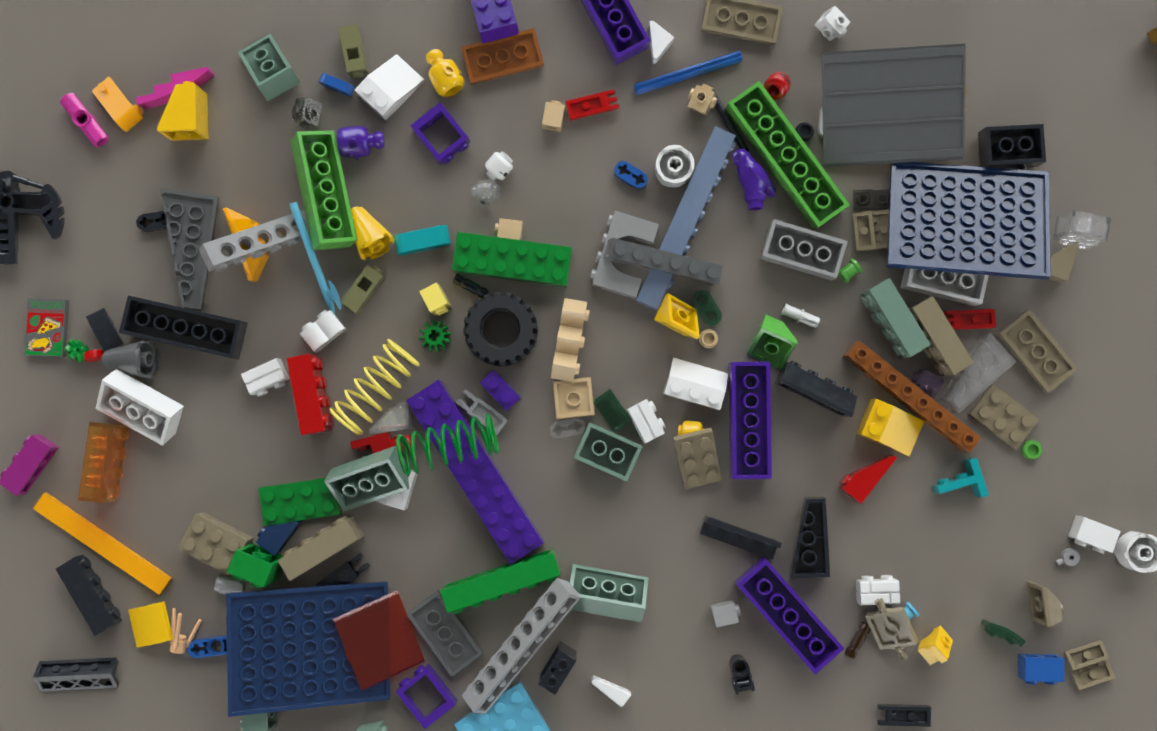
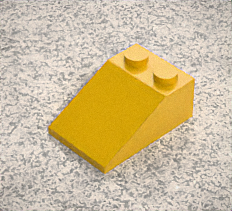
M870 399L856 434L910 457L924 421L879 399Z

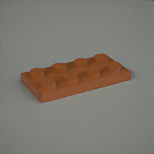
M535 28L520 31L517 35L482 44L481 41L461 47L471 85L544 66Z

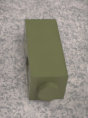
M357 24L339 27L347 73L350 77L362 78L365 74H369L361 31Z
M366 265L341 300V303L360 315L385 280V277L381 275L383 271L375 265L372 268Z

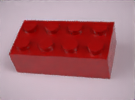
M314 354L287 358L301 435L331 431L332 426H334V419L329 414L328 407L331 406L329 396H326L325 393L327 382L325 377H322L321 370L324 368L322 359Z

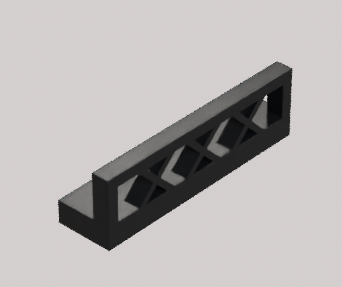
M706 515L699 533L770 559L774 558L776 549L780 548L782 544L778 540Z
M117 657L39 661L33 679L40 692L118 688L119 681L115 672L119 662Z

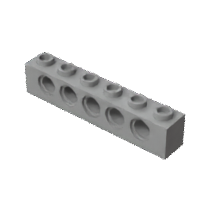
M302 210L300 212L310 237L305 210ZM293 214L204 243L200 247L199 252L208 271L216 269L219 272L226 269L227 265L232 263L239 265L244 263L247 258L253 257V259L263 256L264 252H276L282 248L281 246H293L299 243V240L302 238L300 232L294 230L293 226L297 227ZM275 232L281 233L283 238L278 237ZM258 238H262L265 244L260 243ZM240 244L246 245L248 250H243ZM221 250H226L230 256H224Z

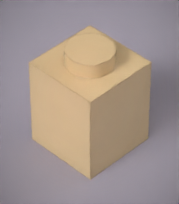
M555 100L546 102L542 129L561 132L565 105Z
M500 218L499 223L495 224L494 234L500 238L521 240L523 221Z

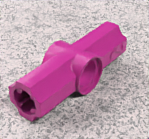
M73 92L65 94L59 103L71 116L73 123L79 126L94 147L98 148L108 142L109 136L98 124L96 118L90 114ZM87 117L86 122L82 124L83 119Z

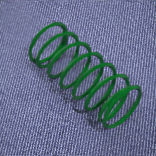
M486 413V434L480 420L473 416L471 419V436L466 425L461 420H458L456 423V439L451 428L446 423L441 427V441L436 431L431 427H428L426 431V444L421 434L417 431H413L411 435V447L403 435H397L396 447L404 474L407 477L411 474L408 452L413 463L414 472L416 474L419 473L415 456V435H417L422 444L430 470L434 469L430 451V431L436 439L444 465L448 466L444 435L445 428L450 434L459 462L462 463L460 424L467 436L476 460L478 452L475 438V421L481 431L488 454L492 456L493 450L495 454H498L499 446L491 415ZM400 443L404 451L407 469L403 460Z

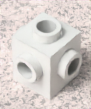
M834 6L823 13L815 26L824 37L831 41L836 37L838 39L847 32L846 27L850 21Z

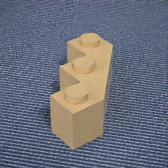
M564 299L551 378L573 382L574 376L579 375L578 353L579 348L584 346L585 337H582L584 321L588 322L590 310H586L587 302Z

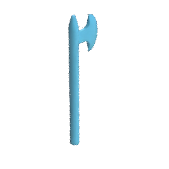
M297 202L290 203L291 211L329 310L335 313L334 302L339 310H341L339 294L330 280L329 290L315 250L312 248L311 239Z

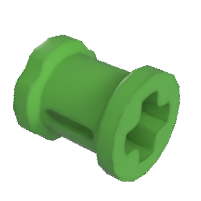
M850 259L846 266L839 269L838 276L847 284L849 279L857 273L860 274L862 269L856 260Z

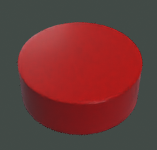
M99 349L86 351L83 353L84 361H100L104 351Z

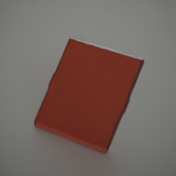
M397 590L333 619L345 648V656L351 663L361 691L425 661L414 634L413 624L406 615L407 613Z

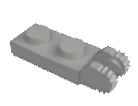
M465 389L463 392L465 396L475 402L471 407L460 399L456 403L463 407L472 417L476 416L485 427L486 413H489L498 436L509 420L481 398H477Z

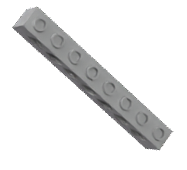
M557 578L550 584L548 590L538 599L535 606L527 612L522 622L514 628L513 633L502 643V646L490 658L488 664L480 670L475 680L467 686L462 697L473 713L486 714L579 601L581 596L568 581Z

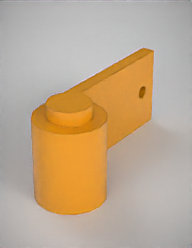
M107 77L92 90L113 120L125 132H128L144 118L142 115L144 111L140 106L131 104L110 77Z

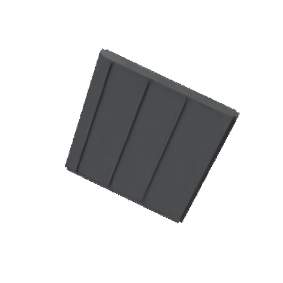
M965 43L822 52L823 167L964 159Z

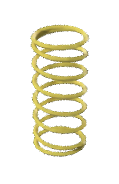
M387 339L388 344H383V350L394 363L381 356H373L375 364L384 374L371 367H363L365 375L374 385L363 379L355 378L354 384L362 395L353 390H344L345 397L351 405L342 401H335V408H329L330 413L341 424L357 435H363V431L344 414L338 404L354 411L370 423H373V420L358 407L348 393L357 396L378 411H382V408L362 389L358 382L367 385L388 400H392V397L373 379L368 371L375 373L398 389H401V385L377 359L390 365L405 376L411 377L410 372L387 348L406 358L413 365L420 366V363L390 339Z

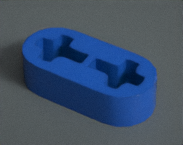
M325 73L321 74L318 81L321 85L349 97H352L355 90L353 85Z
M625 161L616 164L614 172L618 179L634 189L641 190L645 188L648 177L643 171ZM627 167L626 171L630 173V176L626 173L619 174L620 170L618 168ZM632 176H635L636 178L642 176V181L644 183H639V185H637L636 179H634Z

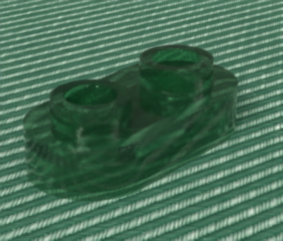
M706 290L697 291L692 297V303L700 317L709 326L718 324L721 321L722 313L711 294ZM703 297L705 302L699 303L698 298ZM709 313H713L715 315V318L713 320L708 318Z

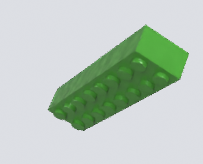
M760 81L728 102L725 108L814 231L850 205Z

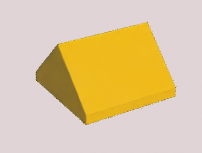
M667 293L654 320L683 336L698 339L700 336L697 309Z

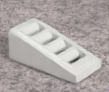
M594 675L591 678V683L620 707H623L631 696V692L626 688Z

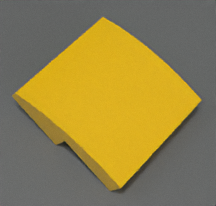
M165 601L128 610L137 648L173 640Z

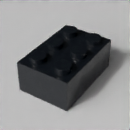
M1044 124L985 127L978 132L980 167L1004 169L1038 167L1046 162Z

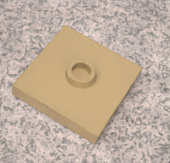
M591 377L574 379L573 382L564 380L553 381L557 420L595 416Z

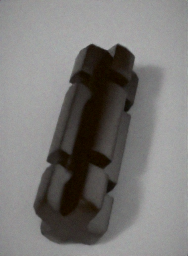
M861 622L858 627L859 631H856L850 642L851 646L847 647L845 654L852 659L856 658L857 650L861 649L867 638L866 634H869L871 630L869 624Z

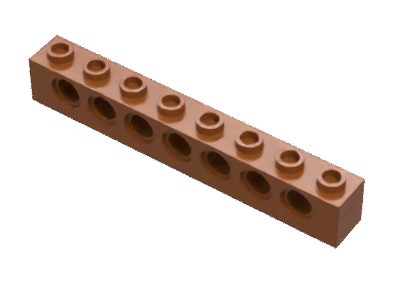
M860 340L853 342L842 356L961 452L970 453L980 441L981 437Z

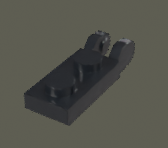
M360 553L350 561H346L318 582L316 586L349 584L359 577V574L370 567V565L366 563L357 571L354 569L352 564L358 562L363 557Z

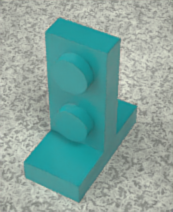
M972 457L964 459L967 472L956 474V478L951 480L949 478L937 480L938 484L932 485L934 493L942 494L972 485L976 497L988 496V490L978 459Z

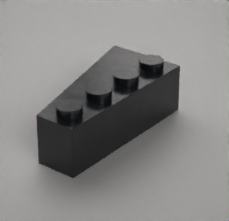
M824 496L804 497L789 574L790 578L830 577L827 509Z

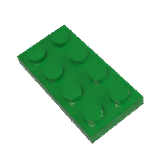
M326 478L258 488L264 526L340 515L341 507L325 484L324 480Z

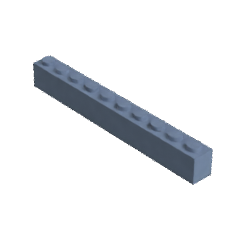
M714 127L659 250L686 256L690 245H687L689 238L693 239L698 230L695 225L697 221L701 222L706 211L702 209L705 203L709 204L713 194L710 192L713 186L717 187L721 176H718L721 169H725L729 161L726 156L728 152L732 153L737 142L734 139L736 135L719 127ZM650 269L636 302L657 311L664 299L666 289L670 291L674 280L671 279L673 274Z

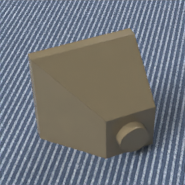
M1028 581L1027 587L1032 620L1046 627H1051L1063 621L1064 609L1059 599L1047 587Z

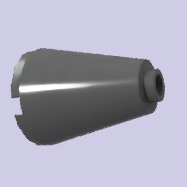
M143 340L106 350L102 355L101 361L106 369H118L125 374L149 379L155 376L153 373L159 370L160 352L159 349H155L153 341Z

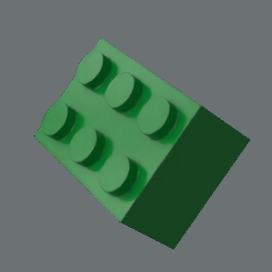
M252 543L236 549L227 573L232 574L231 577L236 580L243 581L244 579L249 581L253 587H265L280 578L283 569L278 560L283 558L281 554L273 556L263 547Z

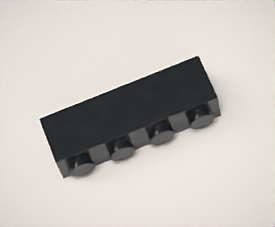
M83 554L72 558L55 570L92 633L96 636L119 623L122 619L119 609L114 607L111 602L110 594L101 585L100 577L91 568L90 560Z

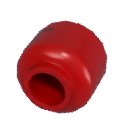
M774 72L764 83V88L773 100H780L785 97L791 87L790 78L783 72Z

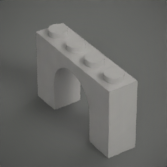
M615 211L614 215L609 216L607 226L610 228L608 234L604 233L601 241V244L604 245L603 251H598L595 261L598 263L597 270H592L590 280L593 281L592 286L636 299L642 279L618 271L611 261L604 259L607 241L611 238L619 240L633 239L652 245L659 224Z

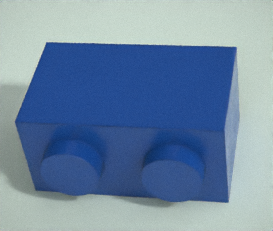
M1018 654V677L1024 680L1026 684L1035 685L1038 682H1044L1049 685H1057V682H1064V658L1057 654Z

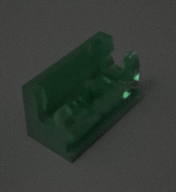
M611 389L593 400L613 432L618 431L632 421Z

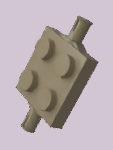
M878 598L875 600L878 611L867 612L865 617L879 649L897 650L900 659H906L908 655L904 648L917 645L918 642L904 607L886 608L883 599Z

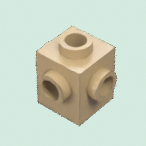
M703 84L702 86L696 85L695 89L692 88L688 97L690 100L688 104L689 109L707 116L710 108L713 109L717 102L716 93L712 91L713 87Z

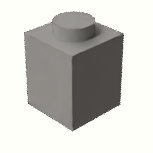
M732 600L710 605L716 628L739 623L738 617L741 616L739 605H735Z

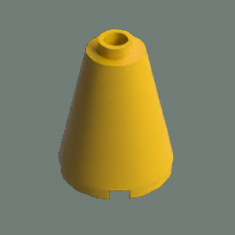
M355 206L351 208L357 237L355 244L361 259L366 260V258L370 257L373 260L388 252L391 242L392 244L395 243L394 237L363 207Z

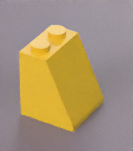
M191 81L176 84L158 124L157 131L171 141L209 139L208 94Z

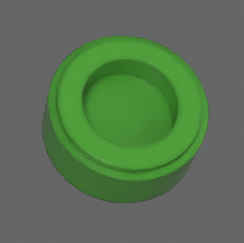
M1028 440L1022 444L1021 453L1025 458L1034 460L1041 456L1042 446L1037 441Z

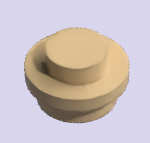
M706 329L699 335V343L704 348H712L718 342L716 332L711 329Z

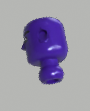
M363 126L342 127L337 131L339 154L342 157L354 158L358 160V157L369 156L370 148L383 149L385 147L384 134L381 131L369 134L368 130Z

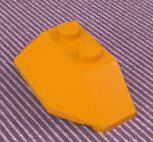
M223 208L231 234L260 225L259 222L231 209ZM258 238L260 243L265 244L262 238ZM240 244L243 250H248L246 245ZM264 252L263 256L253 259V257L247 258L242 263L248 281L257 282L269 258L268 252Z

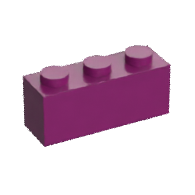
M41 434L27 437L23 443V448L13 456L11 465L1 473L0 485L16 496L27 494L59 448Z

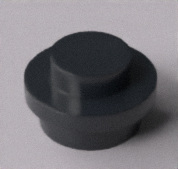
M807 122L800 123L795 128L804 142L809 141L814 135L812 125Z

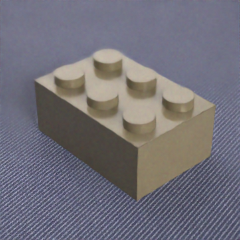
M201 512L194 515L177 549L227 575H231L227 573L236 549L251 544L253 537Z

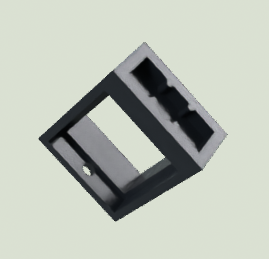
M560 641L541 671L538 685L556 695L576 662L577 651Z

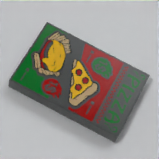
M28 298L25 356L66 357L64 348L67 341L69 300Z

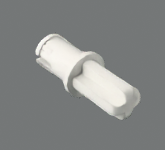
M787 303L781 315L796 320V323L801 322L813 328H817L820 322L819 317L804 312V309L800 310L790 306Z

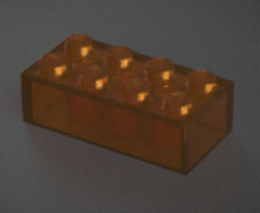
M89 422L78 495L79 501L94 503L117 501L121 493L119 484L124 472L122 463L126 457L125 442L129 437L128 426L111 422Z

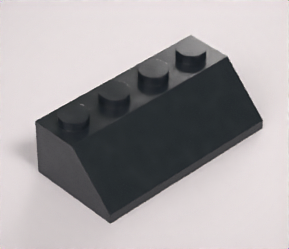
M791 361L784 364L775 384L842 417L853 416L857 396L852 394L853 390L845 386L840 388L835 385V381L829 378H825V380L819 378L817 372L810 369L805 371L801 369L802 365L797 362Z

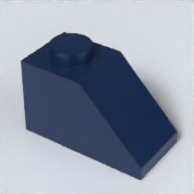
M294 521L264 526L257 535L259 538L256 543L273 556L280 554L302 522Z

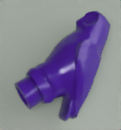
M737 149L731 156L734 164L737 166L738 178L744 190V199L748 203V210L763 209V201L766 199L765 194L773 198L776 196L777 189L769 175L746 149Z

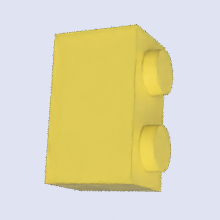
M437 282L419 291L433 315L442 316L449 312L448 308L452 307L442 287Z

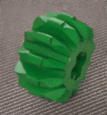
M431 320V327L429 324L424 323V326L427 328L426 331L423 329L419 330V332L424 334V336L419 337V340H426L422 343V347L428 346V351L430 352L434 347L435 351L439 352V346L445 350L447 347L443 343H451V340L447 339L446 336H451L452 333L445 332L449 326L444 325L442 327L443 322L440 320L437 326L435 320ZM435 331L437 334H440V337H437V341L431 338Z

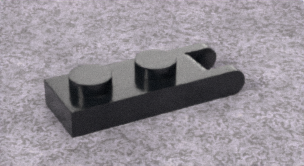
M878 704L879 710H885V720H877L878 725L931 727V706Z

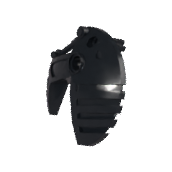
M12 171L0 172L1 264H18V214L39 216L52 239L61 237L65 218H61L64 214V207H59L62 201L52 185H42L30 181V179L18 176ZM19 183L42 189V191L21 192ZM11 199V204L8 206L7 203Z

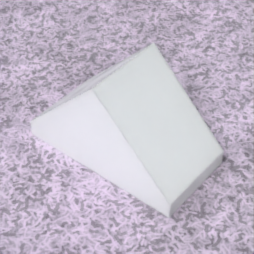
M649 21L648 30L652 64H656L673 44L674 37L656 22Z

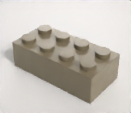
M933 296L922 299L909 307L910 312L931 344L923 349V351L933 361V368L937 374H941V376L955 375L974 363Z
M347 516L341 517L332 523L334 527L328 526L315 533L316 538L311 536L300 542L299 548L295 546L282 553L283 558L278 560L289 581L364 537L365 535L354 516L347 518Z

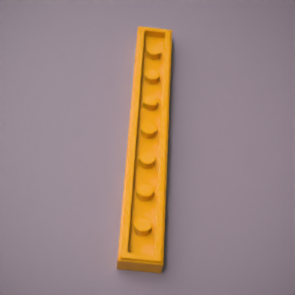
M43 493L33 509L157 594L161 595L172 580L171 576L49 493Z

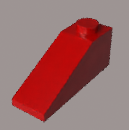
M888 455L851 472L849 475L846 474L840 481L841 486L839 488L853 500L862 504L897 457Z

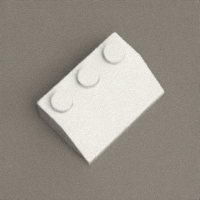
M673 357L663 394L720 410L726 392L728 373Z

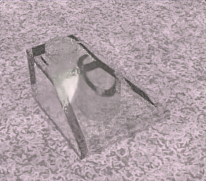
M406 402L394 404L395 407L389 408L369 429V434L414 429L410 406H406Z

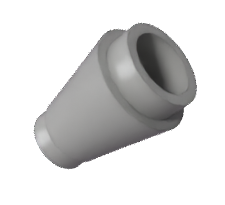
M226 575L218 576L214 591L219 592L218 594L243 592L245 583Z

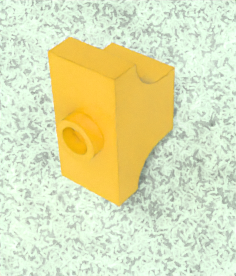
M940 625L934 628L930 635L920 640L918 651L930 665L938 661L942 664L949 658L953 639Z

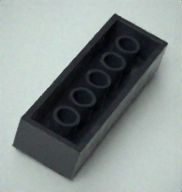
M128 295L119 333L239 360L248 323Z

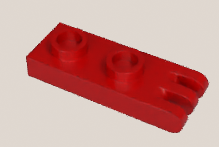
M615 89L565 101L570 121L619 109V104L611 105V103L618 101L617 97L609 98V96L616 94Z
M995 309L943 311L945 316L950 315V318H947L954 330L996 328Z

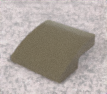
M889 209L852 213L856 250L888 249Z
M1102 640L1064 652L1076 690L1088 688L1116 678L1108 662L1110 657Z

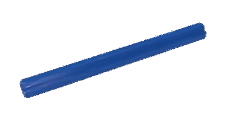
M740 51L637 83L634 85L635 93L640 95L739 63L743 60Z

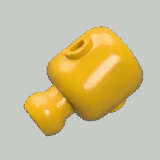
M433 49L426 55V61L432 65L428 73L429 79L441 97H451L464 87L462 72L459 71L453 60L443 59L442 51Z

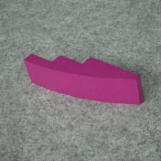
M209 67L170 74L172 82L153 86V94L136 97L137 105L145 110L166 104L176 84L191 81L200 87L214 77V72Z

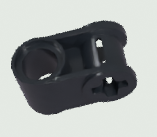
M740 654L733 655L730 658L729 665L735 695H739V692L755 691L748 662ZM737 662H744L743 667L740 669H736L735 664Z

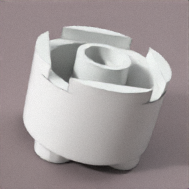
M680 145L665 147L659 153L655 162L654 171L658 181L663 186L671 188L684 185L690 179L694 170V158L688 150ZM672 163H674L675 166H678L676 170H674L673 167H671Z
M1130 531L1119 538L1114 548V554L1119 563L1127 569L1142 573L1154 572L1157 570V537L1146 533Z

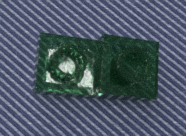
M984 619L981 621L985 626L984 631L991 637L1004 638L1009 644H1016L1020 647L1026 642L1021 636L1000 624Z

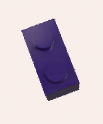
M494 369L480 382L506 411L521 399Z

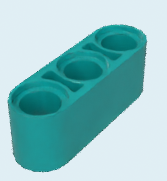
M439 225L393 236L397 255H407L451 245L448 225Z

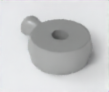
M1067 548L1061 552L1060 559L1055 560L1057 566L1061 564L1075 566L1080 561V555L1075 549Z

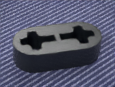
M158 211L140 215L136 220L137 227L145 232L167 229L165 223L158 222V220L164 219V216H166L165 212ZM146 219L154 222L147 224V227L143 225Z

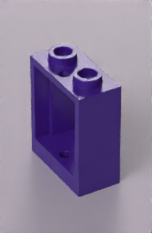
M441 102L410 125L440 165L449 163L454 158L453 155L458 151L463 152L466 150L470 143L469 137ZM445 116L461 138L439 154L422 132Z
M430 664L425 667L423 665L418 667L413 672L415 675L410 679L408 677L404 678L398 684L400 687L396 691L424 729L457 703L456 697ZM424 675H427L445 699L426 716H424L406 693V690Z

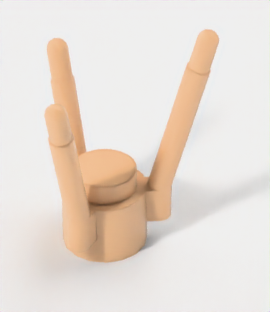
M173 608L171 617L173 640L169 642V651L183 654L192 642L202 620L199 619L187 640L185 635L180 634L182 613L178 614L176 623V609Z

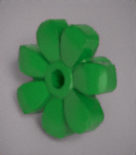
M71 339L64 350L68 352L67 357L70 360L75 358L78 363L84 361L83 353L89 351L88 346H82L83 342L80 340L75 341Z

